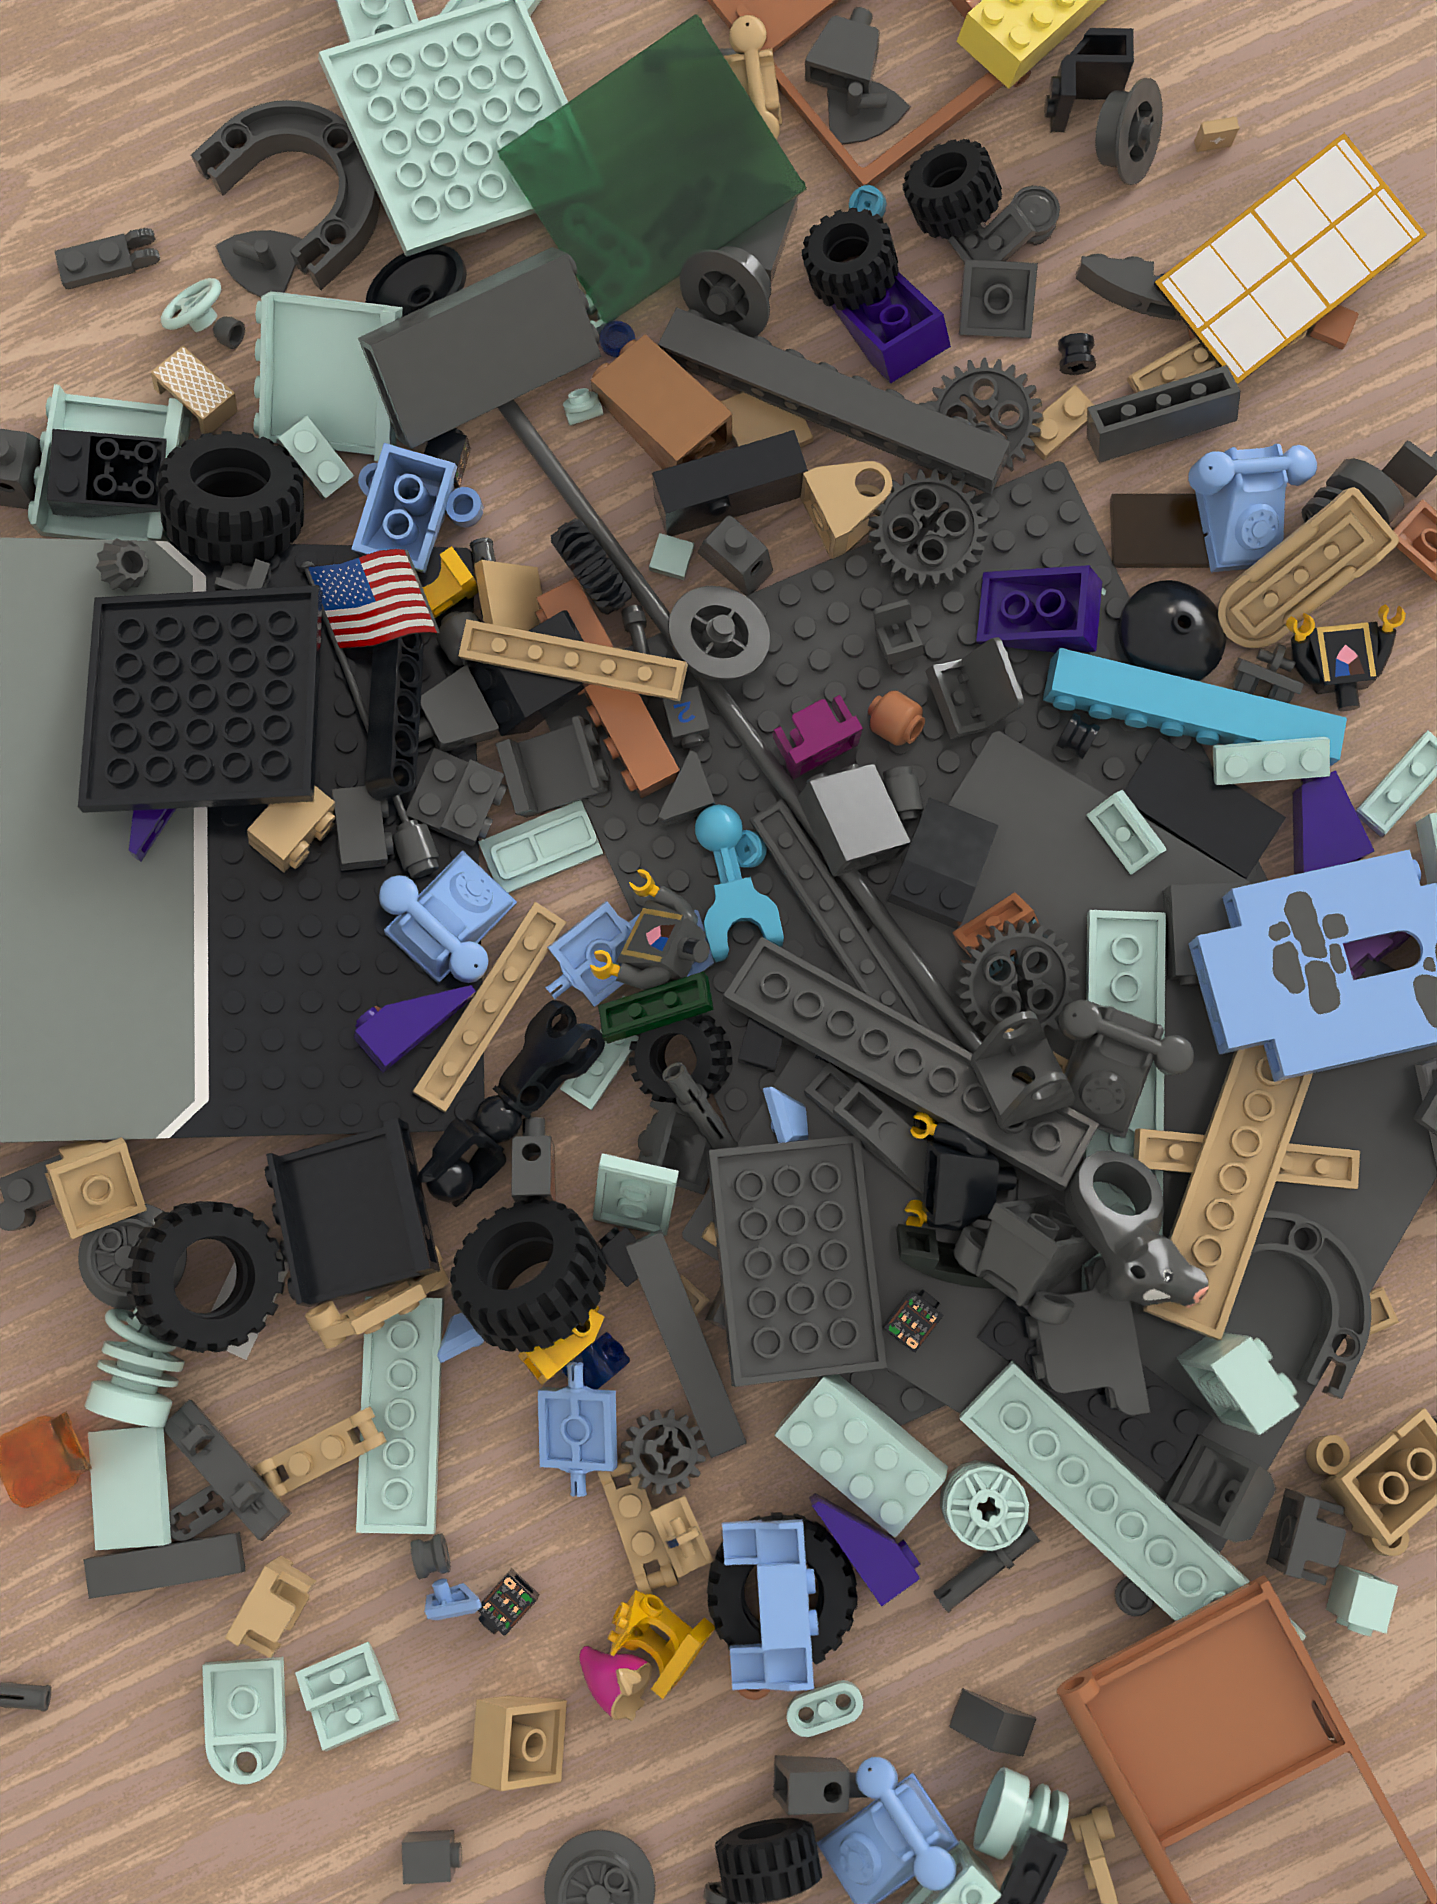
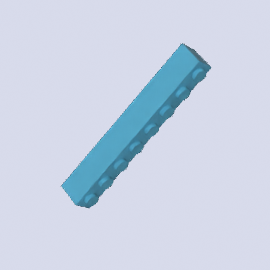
M1059 648L1050 660L1043 701L1053 703V706L1060 710L1071 711L1079 709L1089 712L1091 717L1097 719H1110L1112 717L1125 720L1126 725L1134 728L1149 726L1161 729L1160 732L1167 736L1179 737L1186 735L1195 737L1197 742L1204 745L1327 737L1330 739V767L1340 760L1347 721L1346 717L1064 648Z

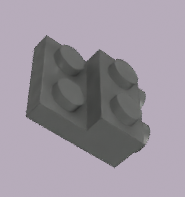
M434 748L406 811L408 819L417 820L419 824L425 823L432 830L474 847L478 837L485 840L493 822V819L487 817L491 805L499 806L508 786L501 783L504 774L471 759L467 762Z

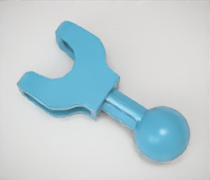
M720 804L705 808L695 822L696 838L705 849L713 852L720 884L714 885L715 902L709 908L703 924L711 955L715 962L724 961L728 957L727 933L731 926L739 921H750L757 925L763 938L779 947L783 946L784 940L777 905L769 897L758 893L754 889L751 877L742 879L735 846L740 841L743 832L740 816L732 808Z

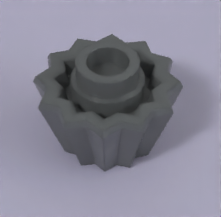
M116 538L113 543H104L103 551L97 553L99 563L96 568L101 572V581L108 582L112 590L121 588L126 592L130 587H138L148 572L147 564L149 560L145 557V551L141 550L137 544L130 540L124 542Z

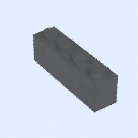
M1225 365L1087 407V438L1098 462L1101 463L1237 421L1241 391L1228 366Z

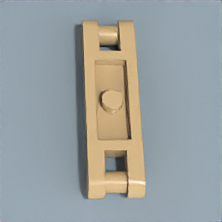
M370 1406L253 1467L259 1476L262 1475L265 1483L277 1497H280L386 1443L387 1440L382 1431L378 1433L372 1420L375 1415ZM357 1426L364 1438L362 1442H359L353 1429ZM281 1465H284L289 1479L282 1482L276 1469Z
M628 1451L621 1454V1458L617 1460L618 1468L614 1471L597 1472L631 1565L638 1590L643 1594H653V1590L664 1585L670 1588L679 1585L649 1513V1511L653 1510L647 1490L646 1488L642 1490L638 1488L640 1478L636 1476L629 1479V1484L619 1488L616 1486L614 1477L625 1473L628 1474L633 1469L631 1464L621 1463V1459L629 1456ZM657 1559L661 1570L647 1575L644 1564Z

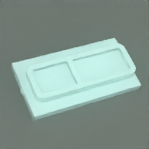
M581 800L485 838V840L478 841L487 862L488 871L491 872L493 879L508 894L604 855L594 832V827Z

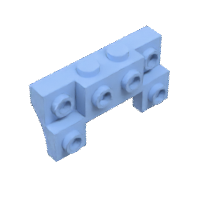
M802 1519L762 1522V1520L722 1522L724 1565L757 1564L762 1644L730 1646L732 1690H814L811 1636L818 1635L817 1611L809 1610L808 1594H815L814 1569H806Z

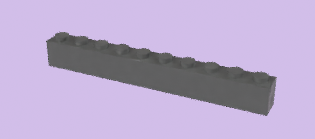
M676 307L658 343L661 349L688 372L740 393L744 392L784 411L929 470L937 469L938 473L944 476L950 472L952 473V479L959 482L964 480L966 485L988 494H992L1009 458L1011 441L1006 440L997 431H983L973 427L968 420L962 417L953 416L951 418L939 413L930 404H916L906 400L902 394L895 390L886 389L884 391L872 386L868 380L860 376H852L851 378L841 374L828 363L820 362L817 364L805 359L801 353L795 350L787 349L784 351L774 347L763 337H749L740 333L731 324H717L707 320L702 313L690 309L687 312Z

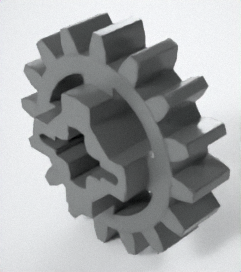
M659 1409L650 1412L651 1421L642 1415L637 1418L640 1428L634 1426L627 1428L626 1432L632 1437V1440L621 1443L623 1449L629 1450V1456L621 1459V1463L632 1465L633 1469L629 1471L627 1477L630 1479L638 1476L640 1478L638 1484L640 1490L645 1489L650 1484L652 1485V1495H659L663 1487H665L668 1495L676 1493V1483L682 1489L690 1487L687 1476L692 1478L700 1476L701 1473L695 1467V1464L705 1462L706 1457L697 1454V1449L706 1444L703 1440H695L694 1435L699 1431V1427L688 1428L686 1426L689 1418L687 1415L675 1420V1411L669 1409L662 1418ZM659 1426L654 1439L642 1440L651 1428ZM677 1433H678V1434L682 1437V1439L684 1440V1443H685L686 1447H684V1446L682 1445V1443L680 1442V1440L678 1439ZM661 1445H664L665 1451L670 1452V1457L663 1460L662 1454L658 1453L656 1449ZM640 1457L644 1458V1460L650 1467L649 1472L642 1464ZM684 1464L682 1470L677 1475L668 1478V1475L671 1474L672 1466Z

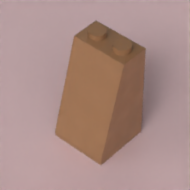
M646 334L637 341L635 339L629 341L621 349L620 356L610 364L608 362L602 364L593 373L591 379L592 392L598 394L600 403L662 470L719 453L732 441V413Z

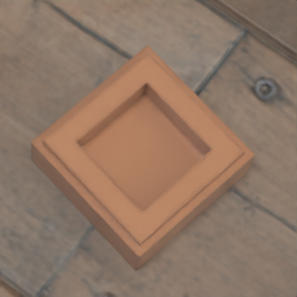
M1338 305L1314 324L1309 336L1343 350L1359 313Z

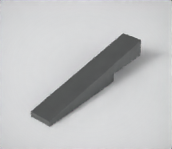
M661 1229L626 1243V1249L711 1458L746 1444L747 1442Z

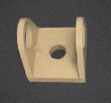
M863 461L820 466L803 473L800 499L830 559L850 551L874 529L868 526L869 519L866 518L883 504L892 489L891 474L882 464L875 461ZM865 471L878 473L884 481L882 492L880 493L881 490L873 485H855L857 476ZM862 494H870L873 497H867Z

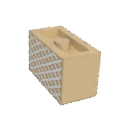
M184 346L151 371L154 390L159 394L168 390L198 418L202 434L214 432L237 412L235 392Z

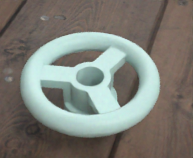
M207 278L194 283L178 294L163 311L161 316L162 326L168 330H175L189 324L194 332H200L210 326L217 318V313L211 306L216 302L221 293L220 282L214 278ZM181 310L179 315L173 318L177 311Z
M118 1308L111 1309L105 1314L107 1325L115 1333L138 1346L162 1353L172 1352L176 1348V1346L157 1339L149 1333L150 1329L148 1326L140 1324L134 1315L138 1311L137 1308L133 1312Z

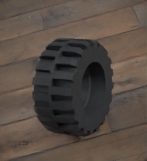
M222 431L218 435H212V433L201 434L199 439L194 440L190 438L184 441L181 448L176 446L159 468L158 489L163 529L167 532L170 540L177 547L180 546L190 556L196 554L202 561L209 563L212 560L220 561L221 565L232 566L234 562H242V565L253 564L255 559L265 561L271 559L275 552L282 553L301 533V528L304 524L303 473L300 471V466L293 456L281 445L274 446L272 440L263 436L260 439L255 438L252 433L242 432V435L232 434V431Z
M533 1199L532 1203L522 1200L514 1202V1206L506 1209L502 1207L494 1211L495 1215L488 1220L484 1218L477 1224L478 1229L473 1234L468 1233L463 1240L464 1247L462 1250L458 1249L454 1257L453 1263L455 1267L451 1268L450 1274L453 1299L483 1340L491 1346H497L500 1350L515 1352L517 1348L519 1352H532L534 1347L540 1346L542 1349L553 1346V1341L561 1337L565 1340L573 1334L572 1329L578 1324L582 1326L589 1319V1311L596 1309L601 1299L599 1292H603L607 1278L605 1275L607 1270L606 1260L602 1255V1250L580 1216L573 1209L567 1208L565 1204L556 1201H550L549 1203L545 1199ZM549 1261L545 1268L531 1281L522 1286L509 1289L513 1281L526 1269L535 1264Z
M196 1201V1203H183L174 1206L173 1211L162 1212L154 1218L155 1224L152 1227H144L138 1235L142 1241L138 1247L131 1248L128 1258L133 1259L131 1270L125 1269V1281L131 1282L132 1291L126 1294L129 1304L135 1305L138 1310L134 1315L140 1324L148 1326L150 1329L149 1333L157 1339L163 1340L169 1345L193 1352L204 1353L205 1351L217 1353L227 1351L230 1345L238 1347L248 1342V1334L251 1332L258 1334L266 1326L263 1321L266 1314L274 1316L279 1305L273 1303V1299L276 1293L283 1294L285 1285L284 1282H278V1272L285 1271L284 1259H277L275 1252L279 1251L281 1247L276 1238L267 1235L270 1228L262 1220H255L252 1212L244 1208L234 1207L233 1204ZM203 1239L217 1240L225 1244L233 1255L236 1264L234 1288L228 1299L212 1312H192L185 1308L177 1298L174 1289L176 1264L182 1253L194 1242Z
M782 1512L771 1513V1516L760 1518L759 1515L749 1519V1521L762 1520V1522L802 1519L805 1560L806 1564L811 1569H814L819 1587L818 1600L814 1609L817 1611L818 1635L811 1636L812 1662L817 1665L826 1660L825 1654L831 1649L836 1651L843 1643V1635L846 1631H850L854 1622L853 1613L854 1609H857L858 1596L856 1593V1577L850 1560L824 1526L816 1521L811 1522L807 1520L805 1516L795 1513L793 1516L783 1515ZM722 1542L716 1551L713 1563H711L707 1586L708 1609L710 1618L713 1619L715 1631L719 1638L724 1639L728 1644V1650H730L731 1645L762 1644L760 1621L751 1613L745 1599L746 1580L756 1564L724 1565Z

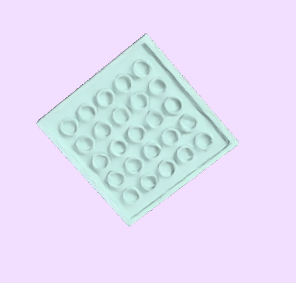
M486 0L319 51L318 60L406 257L603 191L605 185L523 0Z

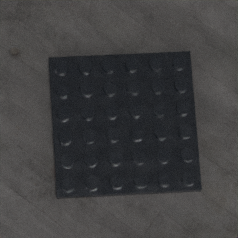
M320 586L94 597L78 808L83 813L314 802L323 595Z

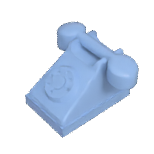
M384 443L378 463L367 464L359 473L358 483L367 500L351 550L364 556L381 550H408L415 570L425 573L446 513L455 525L460 527L473 526L483 515L484 507L482 500L476 491L469 487H460L454 490V477L457 470L455 463Z
M1274 444L1265 448L1237 450L1236 447H1232L1225 452L1212 451L1206 453L1191 467L1188 473V481L1196 493L1203 534H1208L1204 537L1211 572L1248 569L1284 540L1287 483L1295 486L1303 485L1315 475L1317 460L1311 450L1302 445H1294L1283 454L1280 444Z
M463 850L420 894L413 880L401 875L392 876L384 881L379 893V901L383 909L390 914L398 915L384 929V933L438 984L450 972L456 979L465 983L476 982L482 978L487 970L489 960L487 952L478 943L517 903Z
M870 1757L864 1760L856 1773V1782L859 1790L865 1796L874 1799V1801L817 1842L818 1847L854 1904H879L914 1877L923 1887L929 1890L941 1891L948 1888L956 1876V1864L949 1852L960 1843L914 1773H911L898 1783V1774L895 1767L884 1758Z

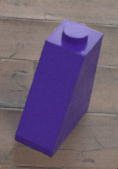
M1336 770L1330 772V776L1300 779L1303 785L1292 793L1294 875L1358 861L1375 851Z

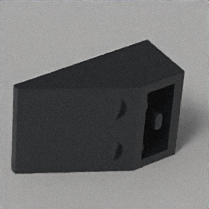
M52 429L47 501L53 515L92 518L159 512L158 475L159 468L166 458L167 439Z

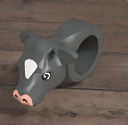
M1097 1151L1084 1159L1075 1170L1064 1190V1206L1073 1224L1084 1238L1101 1254L1105 1261L1106 1268L1095 1285L1100 1294L1108 1292L1116 1301L1124 1302L1131 1300L1143 1306L1172 1302L1190 1308L1203 1300L1209 1284L1206 1274L1201 1269L1189 1264L1169 1238L1158 1234L1163 1221L1164 1203L1162 1190L1155 1175L1144 1163L1126 1153ZM1093 1182H1105L1121 1189L1130 1198L1135 1208V1215L1118 1214L1106 1207L1098 1198L1093 1188Z

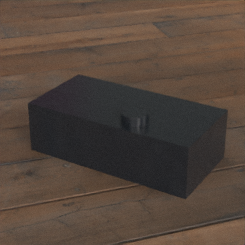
M795 430L653 472L654 499L666 535L675 536L721 522L728 515L734 518L800 498L803 473L807 472L808 469Z

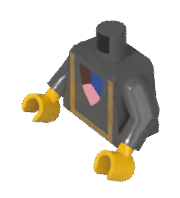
M639 869L637 870L638 874L647 879V883L643 887H636L631 882L629 884L638 896L646 897L651 895L654 899L653 901H646L616 961L619 965L613 964L608 952L598 950L594 952L595 958L600 962H605L606 965L601 968L590 965L593 975L598 979L604 980L613 975L617 977L616 981L647 990L665 984L668 981L687 977L694 962L701 963L708 958L710 948L707 941H705V932L697 926L698 917L687 900L663 885L661 888L657 887L651 875L646 870Z

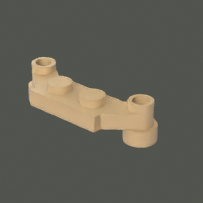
M435 1245L440 1272L397 1283L339 1314L333 1301L323 1302L310 1309L305 1314V1318L312 1331L318 1332L325 1348L330 1349L338 1346L346 1340V1336L359 1335L361 1333L370 1334L384 1326V1320L397 1313L404 1315L413 1311L419 1306V1301L427 1297L426 1294L429 1291H436L448 1284L449 1278L441 1264L443 1258L437 1246Z
M1107 1805L1091 1809V1814L1070 1819L1076 1844L1084 1842L1090 1863L1083 1864V1869L1089 1890L1098 1889L1101 1899L1099 1904H1119L1101 1844L1102 1841L1116 1838Z

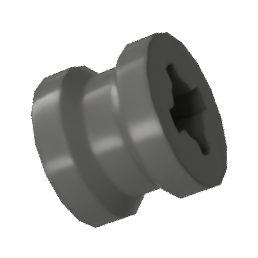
M443 1533L434 1535L429 1541L424 1542L421 1539L411 1541L412 1561L419 1580L427 1578L432 1572L438 1571L444 1574L451 1571L449 1551Z

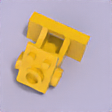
M452 546L439 554L441 557V570L438 578L433 583L422 587L434 618L463 598L467 597V599H470L479 593L473 575Z
M599 1306L595 1310L591 1309L589 1311V1319L583 1324L585 1333H580L574 1328L571 1330L573 1332L572 1335L565 1340L561 1337V1339L554 1342L553 1346L545 1349L537 1346L534 1347L532 1352L519 1353L518 1357L541 1385L546 1383L594 1342L604 1320V1316L597 1313L600 1309Z
M635 1590L628 1603L622 1601L617 1607L612 1618V1624L616 1625L615 1632L611 1630L607 1640L613 1642L610 1653L612 1656L623 1647L631 1651L642 1648L656 1660L660 1676L651 1690L664 1699L685 1675L715 1631V1625L704 1617L692 1629L668 1609L660 1598L653 1594H643ZM651 1625L657 1626L670 1637L669 1641L667 1642L651 1629Z

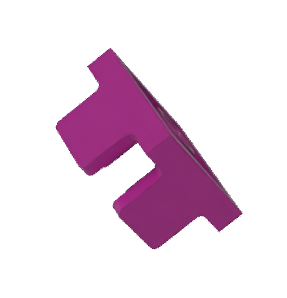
M841 695L834 697L832 701V709L840 723L836 720L824 699L792 715V721L796 728L790 731V737L796 746L795 748H792L781 726L773 730V739L786 761V768L793 780L858 746L863 728L856 715H851Z

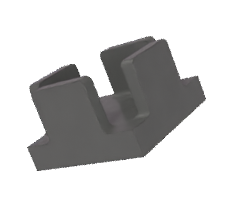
M1285 1488L1266 1564L1285 1575L1326 1585L1328 1577L1305 1569L1304 1565L1306 1561H1312L1332 1568L1338 1566L1346 1531L1341 1527L1328 1524L1325 1520L1317 1518L1319 1508L1343 1515L1345 1507Z

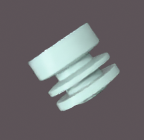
M104 1341L101 1351L117 1358V1361L98 1360L97 1367L112 1375L111 1381H92L85 1402V1408L96 1414L122 1422L148 1427H165L173 1401L158 1393V1387H177L179 1380L163 1373V1371L181 1372L185 1362L168 1352L152 1351L130 1341Z
M974 1460L961 1464L948 1475L941 1488L940 1507L945 1522L962 1542L975 1549L994 1551L1009 1546L1021 1536L1028 1522L1029 1502L1025 1489L1011 1473L993 1462ZM990 1497V1502L995 1506L993 1512L987 1511L985 1517H983L977 1505L979 1502L985 1503L987 1498Z
M1006 1767L1000 1768L987 1790L978 1815L974 1832V1849L1001 1860L1007 1855L1013 1845V1862L1029 1826L1062 1841L1069 1810L1068 1795L1059 1790L1053 1791L1050 1795L1049 1786L1039 1784L1029 1798V1778Z

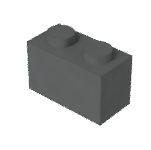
M366 786L332 789V800L335 802L334 816L336 817L334 820L341 871L386 866L387 855L394 854L391 832H384L382 818H389L387 800H375L368 793Z

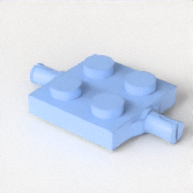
M605 901L550 944L547 948L559 962L561 972L563 973L545 987L551 993L550 995L556 1000L557 997L573 986L580 990L595 1007L624 983L616 981L617 977L613 975L604 980L596 978L591 971L590 965L600 968L606 965L605 962H600L595 958L594 952L598 950L608 952L613 964L619 965L616 961L640 914L628 922L619 917L608 901Z
M581 1362L567 1364L568 1386L563 1388L542 1387L538 1390L540 1467L558 1468L570 1473V1495L573 1497L576 1495L577 1497L587 1495L586 1473L594 1470L614 1471L618 1468L616 1390H597L584 1386V1364Z

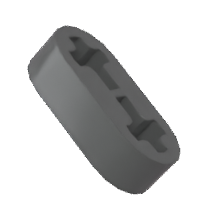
M210 1485L169 1512L171 1538L177 1541L189 1540L228 1516L233 1510L224 1501L222 1503L223 1511L219 1507H215L206 1512L203 1506L212 1501L213 1495L211 1492L214 1491L215 1494L219 1495ZM196 1511L199 1518L189 1524L191 1531L188 1532L186 1528L179 1530L176 1526V1523L180 1520L178 1513L180 1512L183 1516H187Z

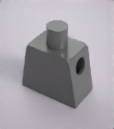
M856 7L853 9L850 19L837 15L830 18L805 59V81L848 94L849 85L857 82L862 85V94L871 93L879 50L880 31L870 26L873 15L869 10Z
M0 429V506L28 509L29 503L35 499L34 471L41 464L42 452L40 450V439L30 433Z
M730 515L709 534L698 550L699 555L746 596L754 593L773 573L767 547ZM756 566L757 568L751 573L753 567Z
M467 665L421 695L419 742L431 737L435 747L446 752L490 740L497 736L499 726Z
M775 1755L773 1797L788 1815L846 1813L849 1810V1798H867L858 1788L856 1782L857 1772H850L837 1758Z

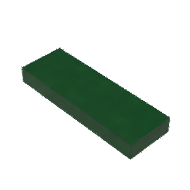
M704 971L598 1005L602 1038L608 1044L714 1010L709 978Z

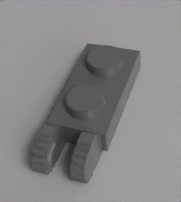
M144 227L138 230H131L126 235L123 233L54 251L63 286L65 289H72L135 273L137 269L149 267V265L153 266L158 263L160 255L157 249L138 250L132 254L130 251L131 249L143 247L154 242V231Z

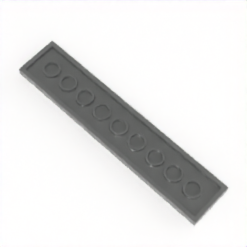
M763 937L759 939L723 995L722 1002L912 1109L929 1115L937 1123L943 1122L968 1132L985 1143L989 1152L1060 1192H1063L1099 1126V1123L1067 1106L1001 1129L970 1063L973 1055L971 1052ZM1012 1076L1014 1083L1018 1086L1026 1087L1028 1085Z

